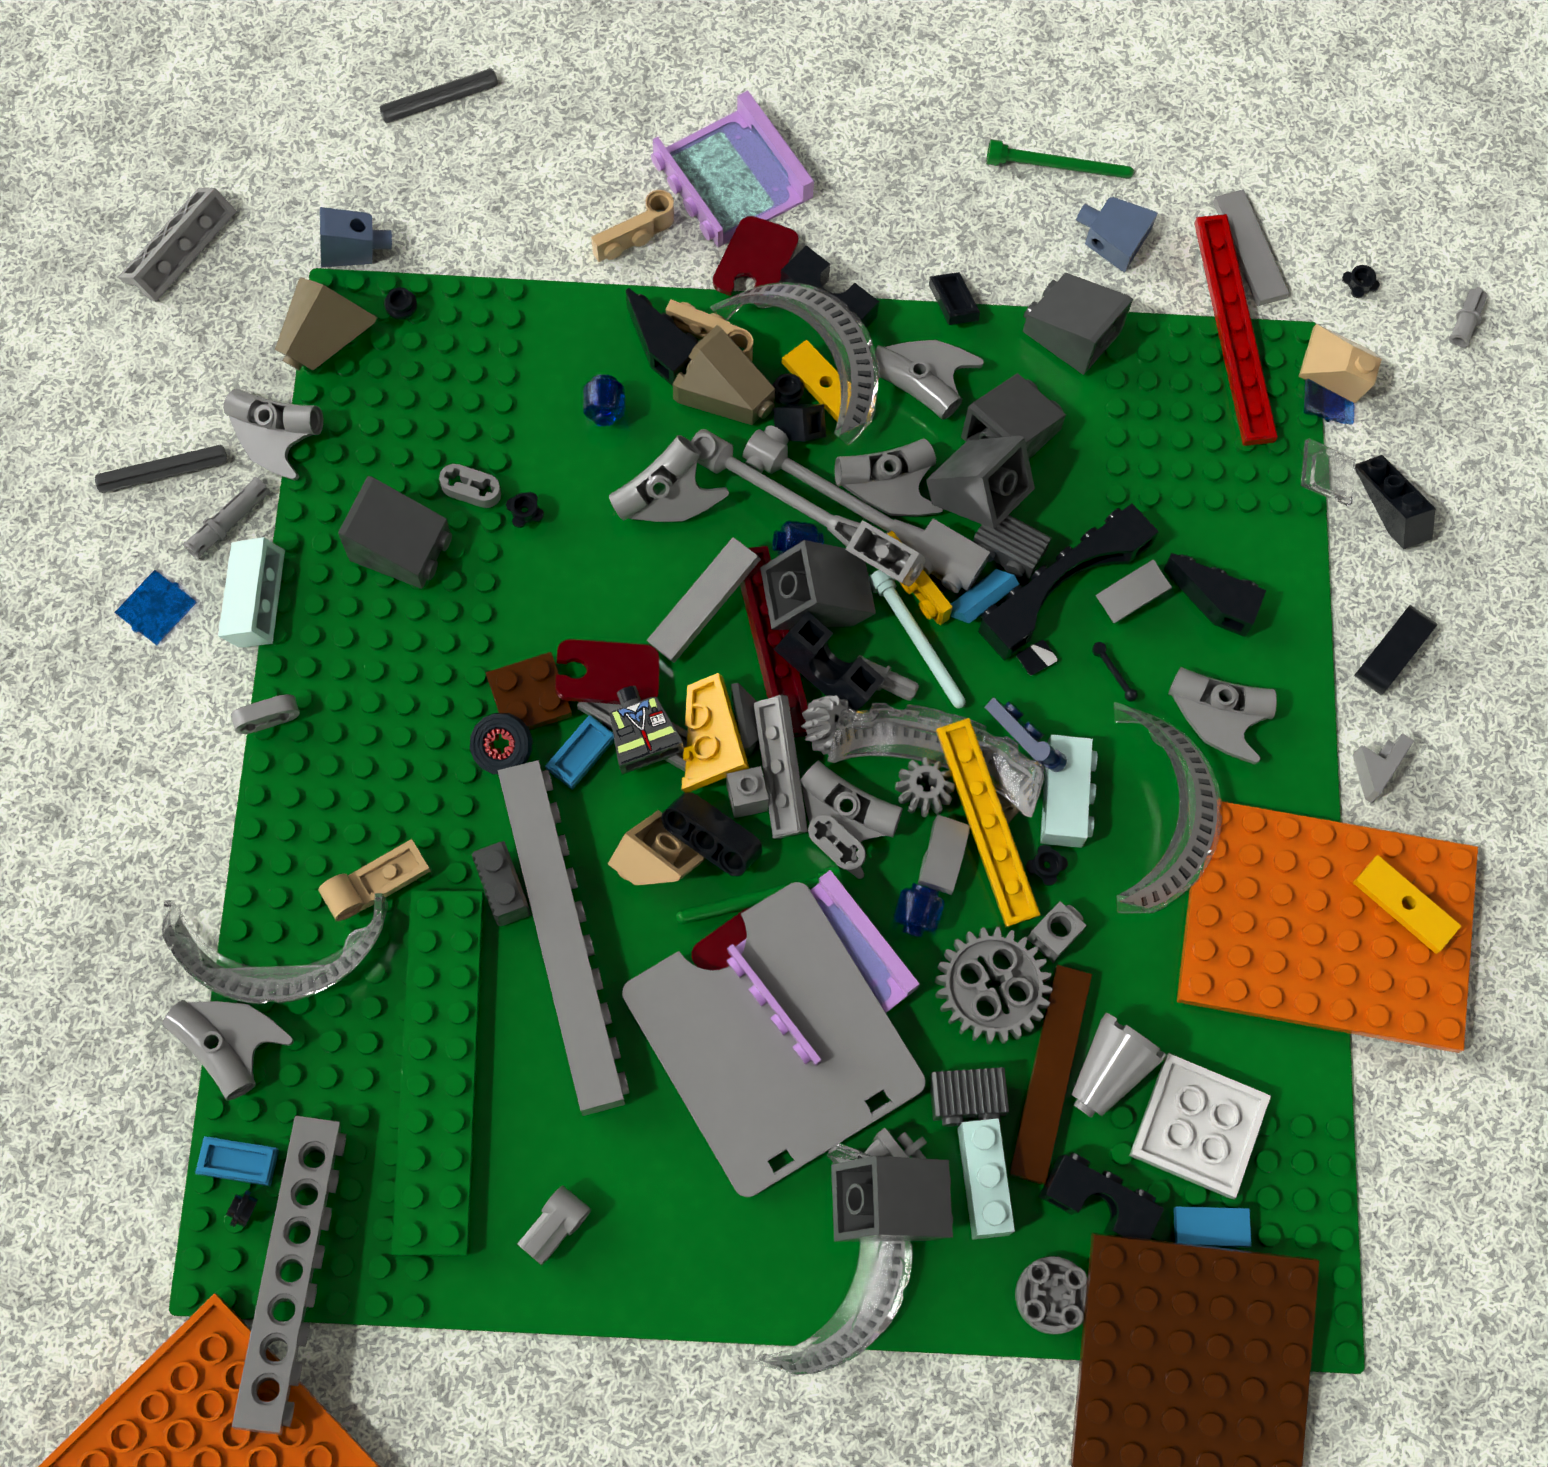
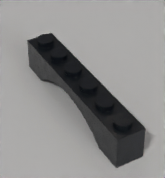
M1132 503L1124 510L1120 508L1115 509L1105 519L1106 523L1099 529L1092 527L1080 539L1081 543L1076 547H1066L1056 557L1057 561L1049 568L1046 565L1040 567L1032 575V581L1023 587L1019 584L1013 588L1006 596L1007 600L1000 606L993 604L981 615L982 621L978 632L1004 661L1030 641L1035 629L1039 609L1047 597L1061 583L1077 573L1093 567L1110 564H1129L1153 545L1159 531Z

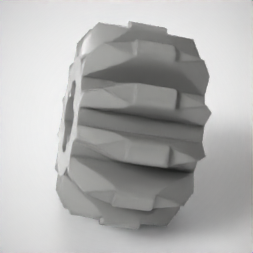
M828 695L808 703V709L802 713L806 722L801 727L806 730L807 736L805 740L812 742L813 751H821L823 755H830L837 727L841 723L852 719L855 712L853 709H848L847 699L841 700L837 695Z
M924 757L921 766L916 761L911 760L908 764L909 770H900L898 776L901 781L896 782L895 790L902 793L898 799L900 804L910 802L908 809L910 814L914 813L916 808H921V815L923 817L928 816L929 808L934 813L939 814L942 811V804L949 805L951 803L952 797L949 793L954 792L955 784L948 781L952 776L951 770L940 772L941 761H937L934 766H929V759ZM923 782L927 783L928 789H930V791H923V786H921L920 784Z

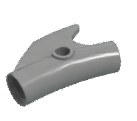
M938 340L906 342L887 347L878 345L872 356L875 376L904 390L927 406L942 420L950 417L962 402V397L959 396L954 383V372L960 368H981L983 366V359L961 348Z
M233 389L225 398L223 409L224 413L229 416L237 438L249 459L272 473L294 481L298 480V473L288 461V452L299 441L321 433L323 414L319 406L282 403L250 394L241 389Z
M678 435L667 449L644 471L618 490L609 494V499L616 513L623 521L626 519H636L653 522L685 521L709 509L727 497L729 491L726 487L704 489L698 486L695 480V472L701 451L691 441Z
M924 438L883 452L836 458L835 481L837 486H843L863 502L887 515L916 517L937 515L943 511L942 508L932 505L931 501L923 498L919 492L921 479L927 470L936 464L935 452L931 444Z
M1180 667L1168 695L1174 698L1185 719L1204 743L1227 755L1257 764L1260 761V757L1245 741L1244 732L1247 728L1260 721L1273 719L1276 711L1275 690L1229 683Z
M820 761L813 764L801 778L800 782L809 822L818 815H830L860 842L880 836L894 837L903 808L876 798L855 787ZM851 800L853 802V809L850 812H844V802ZM819 822L816 827L819 833L816 836L818 839L827 837L833 843L838 839L830 831L833 826L831 822L827 824ZM842 842L837 846L844 853L842 861L845 864L848 861L854 863L858 861L856 846L848 848ZM861 867L855 870H847L858 879L864 877Z
M181 1000L169 1010L162 1023L163 1027L180 1040L200 1061L227 1101L236 1099L255 1087L253 1060L259 1045L269 1042L291 1046L294 1042L293 1038L273 1020L250 1005L220 1001L186 1002ZM219 1041L218 1045L213 1048V1045Z

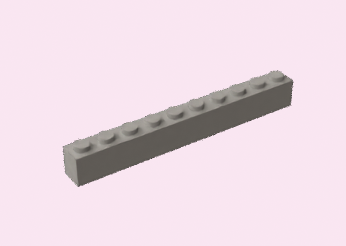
M539 760L497 770L582 1116L623 1106L625 1105L623 1095L630 1092L625 1072L617 1074L614 1060L621 1058L616 1037L608 1038L605 1025L611 1024L612 1020L607 1002L602 1004L599 1002L597 990L603 989L599 969L591 970L588 957L595 955L590 934L582 935L580 923L585 922L586 917L582 902H574L571 890L578 888L573 867L568 869L565 867L563 856L570 854L565 834L557 835L555 824L561 823L557 802L549 803L547 791L553 790L549 771H541Z

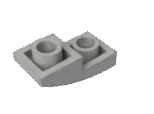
M1152 560L1095 596L1113 623L1116 624L1172 587L1156 562Z
M937 814L932 825L928 849L923 856L918 884L950 895L952 894L961 867L970 825Z

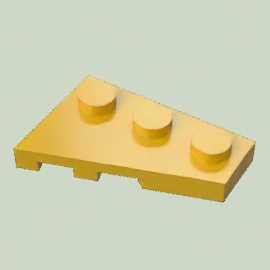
M716 673L688 685L685 725L688 727L687 747H684L683 760L686 761L685 777H682L681 790L685 793L726 778L727 773L749 768L724 678L719 673Z

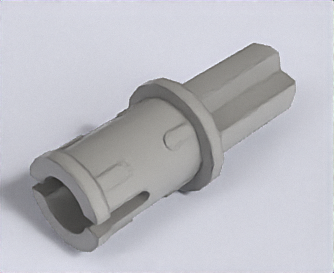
M1482 288L1471 289L1462 309L1456 313L1457 322L1449 337L1450 343L1462 348L1469 345L1475 326L1481 323L1482 317L1480 314L1488 297Z
M861 655L858 656L885 679L878 687V691L884 689L908 701L915 697L919 686L916 682L892 672V667L890 666L885 668Z

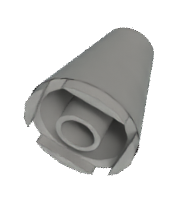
M1105 1013L1100 1021L1071 1094L1077 1099L1074 1106L1091 1118L1095 1112L1103 1116L1156 1068L1167 1055L1128 1025H1120L1116 1022L1117 1018L1108 1013Z

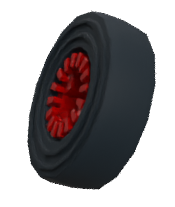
M494 713L484 717L475 725L470 736V751L474 761L481 769L498 775L497 770L527 763L532 752L533 739L529 728L520 718L510 713ZM499 734H502V738L508 739L510 742V746L504 748L503 754L500 748L494 747V741L499 740Z

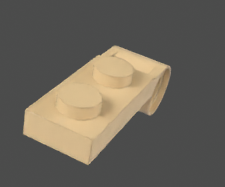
M665 190L650 192L645 200V212L592 236V250L597 261L613 260L619 257L624 250L632 246H643L655 234L669 228L674 222V200L672 195Z
M670 299L665 309L666 314L673 319L676 327L684 333L688 332L702 340L718 325L738 347L744 348L742 352L752 362L753 337L747 330L730 324L729 321H726L718 314H708L697 310L687 302L679 303Z
M411 839L349 875L344 873L328 879L319 887L318 891L334 919L342 921L374 905L431 871Z

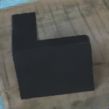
M796 403L773 408L774 425L786 434L789 441L806 442L826 437L824 404Z

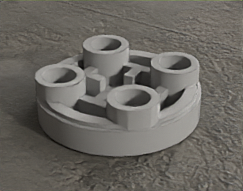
M1045 1257L1034 1261L1024 1269L1016 1284L1015 1300L1020 1315L1032 1328L1045 1334H1062L1073 1330L1084 1320L1087 1275L1081 1268L1064 1258Z

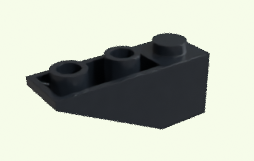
M628 288L626 290L627 309L649 365L673 386V382L680 372L686 374L687 366L692 360L689 358V355L698 343V340L692 334L684 333L676 327L675 322L669 315L661 314L654 309L651 302L644 295H637Z
M1383 455L1354 464L1353 467L1388 534L1403 549L1433 539L1436 508Z
M1171 553L1163 571L1214 625L1246 637L1255 622L1266 590L1259 588L1256 583L1250 580H1239L1229 576L1220 568H1209L1196 563L1193 558L1187 555Z

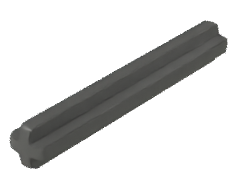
M489 68L382 104L379 107L384 122L389 123L498 85L497 77L494 70Z
M216 445L95 475V484L100 493H106L227 463V454L223 445Z

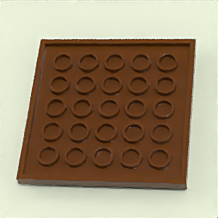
M1092 1233L1071 1447V1466L1302 1467L1319 1260Z

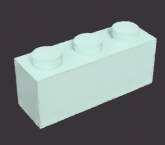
M265 537L231 543L218 636L237 647H251L273 643L285 550Z
M1061 735L1050 736L1047 743L1066 756L1067 763L1064 769L1059 772H1053L1045 767L1040 844L1082 848L1087 837H1092L1094 817L1089 816V804H1094L1096 784L1090 783L1091 771L1095 772L1098 757L1097 751H1092L1093 739Z
M999 1118L962 1122L957 1130L972 1240L1009 1236L1015 1230Z

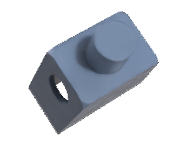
M1110 197L1101 211L1084 204L1076 221L1090 228L1085 245L1119 270L1126 272L1151 232L1158 213L1130 202Z
M320 207L321 268L372 264L373 249L392 250L391 230H373L372 215L370 213Z

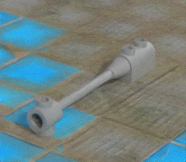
M769 425L764 431L758 429L751 436L743 451V458L747 460L745 462L746 465L760 473L765 470L773 474L782 469L887 531V533L893 531L903 544L926 558L923 570L928 576L934 571L944 577L941 583L947 590L958 593L963 588L968 591L986 567L990 555L988 550L937 520L932 519L925 530L896 519L893 520L788 458L787 443L789 439L777 427Z
M701 429L691 440L701 451L697 461L698 464L716 474L727 468L826 526L846 546V551L908 587L911 586L922 572L926 561L923 555L863 520L861 523L828 513L734 458L733 445L706 429Z

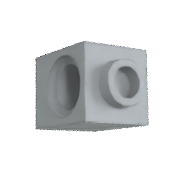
M761 766L727 773L726 787L734 818L768 811L769 798Z
M1060 901L1031 931L1027 940L1035 947H1038V950L1054 963L1087 925L1082 922V915L1071 905L1065 906ZM1050 924H1062L1067 930V936H1056L1051 931Z

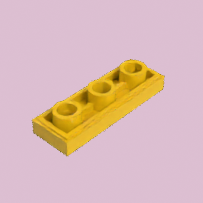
M805 340L782 357V364L800 379L811 395L820 404H824V408L843 427L850 402L851 385L808 340Z
M893 531L887 533L889 536L900 541ZM922 570L911 586L908 587L900 582L908 594L913 593L920 601L919 607L927 619L933 618L939 625L950 619L953 606L924 570Z
M1379 855L1372 859L1353 882V884L1435 954L1445 947L1461 927L1457 921ZM1402 901L1408 904L1409 910L1403 907Z

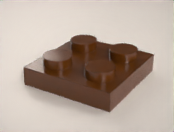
M551 652L486 672L498 712L510 713L520 718L529 730L573 717L568 701L561 699L556 694L555 680L558 671Z

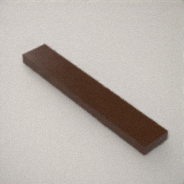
M1060 965L1055 967L1051 985L1052 992L1048 998L1050 1004L1045 1011L1008 1176L1041 1185L1046 1184L1092 976L1090 973Z

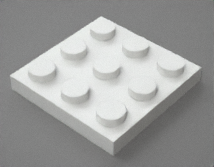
M1168 1053L1164 1058L1129 1156L1225 1197L1235 1199L1271 1095Z

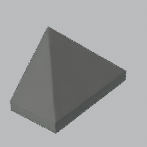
M739 683L731 684L734 715L745 755L748 759L759 746L754 703L757 701Z

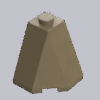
M300 277L275 350L285 355L282 361L299 371L302 366L314 370L373 325L377 317L325 285Z
M718 325L694 346L689 355V358L692 360L687 366L686 374L680 372L673 382V399L677 403L749 425L755 424L760 418L765 419L775 407V388Z

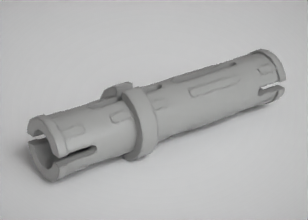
M254 477L212 518L207 517L203 521V526L183 543L184 548L194 558L199 559L218 540L222 541L227 537L226 532L270 493L269 488L259 478Z

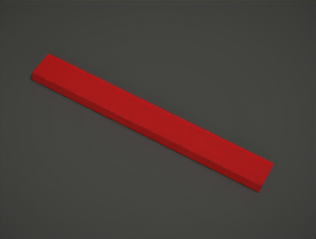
M1224 214L1196 217L1194 225L1243 446L1275 443L1277 433L1228 216Z

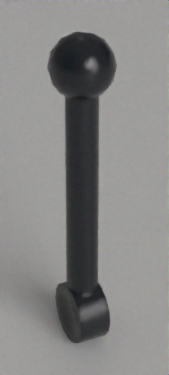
M1102 642L1095 643L1092 648L1093 654L1101 657L1124 690L1125 699L1129 702L1135 701L1138 697L1137 691L1129 687L1106 654V645Z

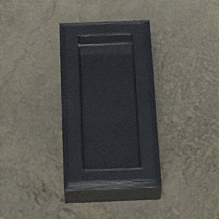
M960 272L930 276L929 287L948 325L979 321L980 311Z

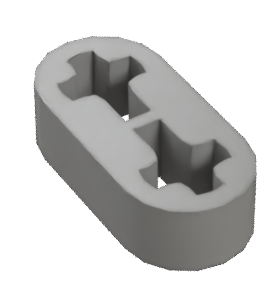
M460 464L447 465L440 472L441 488L449 497L483 508L493 507L501 499L499 482L490 474ZM456 475L460 476L461 482H456L454 486H450L449 479L454 480ZM487 486H491L492 493L487 492L485 496H481L479 489L484 490Z
M286 694L240 707L231 713V718L236 733L249 734L289 722L299 716V709L295 696Z
M824 814L818 815L811 820L808 827L809 837L839 867L845 870H855L863 865L866 860L865 847L832 816ZM819 822L823 824L832 823L833 826L830 831L838 838L834 843L827 837L818 839L816 835L819 833V830L816 826ZM841 842L848 848L856 846L859 849L856 852V856L859 858L856 863L848 861L845 864L842 861L844 853L837 847Z

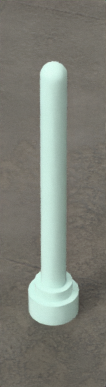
M880 570L875 571L869 576L872 591L878 593L879 596L885 597L953 706L956 708L964 707L966 703L964 696L895 590L897 587L896 579Z

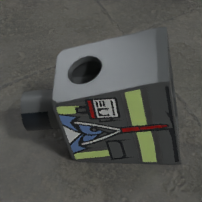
M628 686L617 692L622 708L612 711L610 719L622 775L684 752L679 734L656 697H650L641 701L636 686Z

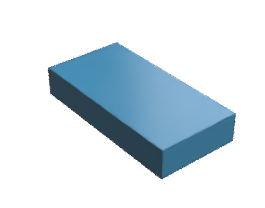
M995 569L951 603L953 608L950 616L963 622L971 623L991 605L997 603L1019 585L1015 575Z
M589 715L545 765L546 770L573 790L613 744V732Z
M204 1136L195 1174L271 1186L279 1149Z
M1173 1208L1175 1243L1209 1247H1251L1250 1208Z

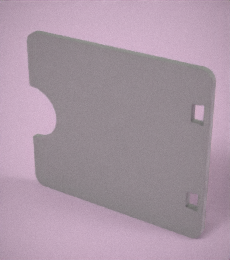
M800 882L789 884L741 913L747 932L745 948L741 955L820 1057L821 1062L815 1066L812 1061L804 1064L792 1048L798 1042L789 1031L782 1035L770 1019L775 1015V1012L768 1003H765L763 1006L759 1005L748 990L753 986V983L746 974L739 978L731 966L720 970L701 969L687 961L678 951L629 980L624 985L622 991L623 999L736 1192L744 1197L757 1195L922 1092L925 1086V1077L813 894L805 884ZM884 1091L891 1101L870 1113V1109L865 1101ZM787 1150L794 1160L773 1173V1169L768 1161Z

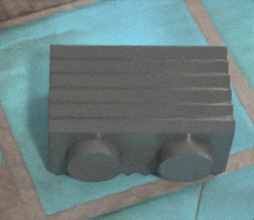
M1008 515L994 529L981 525L974 536L973 542L990 552L987 562L995 561L996 564L1004 567L1007 573L1015 575L1016 578L1024 577L1026 580H1029L1047 551L1052 537Z
M505 841L474 851L472 858L497 925L502 927L529 917L531 912Z
M1002 1067L932 1072L929 1077L933 1121L942 1120V1126L944 1127L960 1126L964 1119L978 1118V1120L999 1118V1122H1001L1000 1116H1006L1009 1112L1005 1069Z

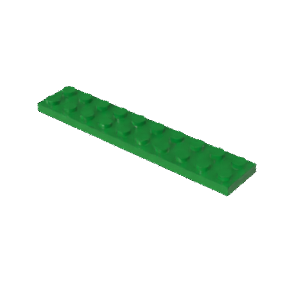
M411 891L392 1256H468L483 891Z

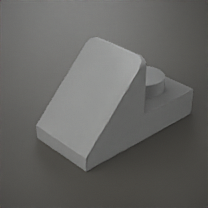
M1402 733L1395 742L1388 740L1379 754L1363 745L1354 752L1352 756L1365 800L1372 803L1382 793L1413 744V739Z

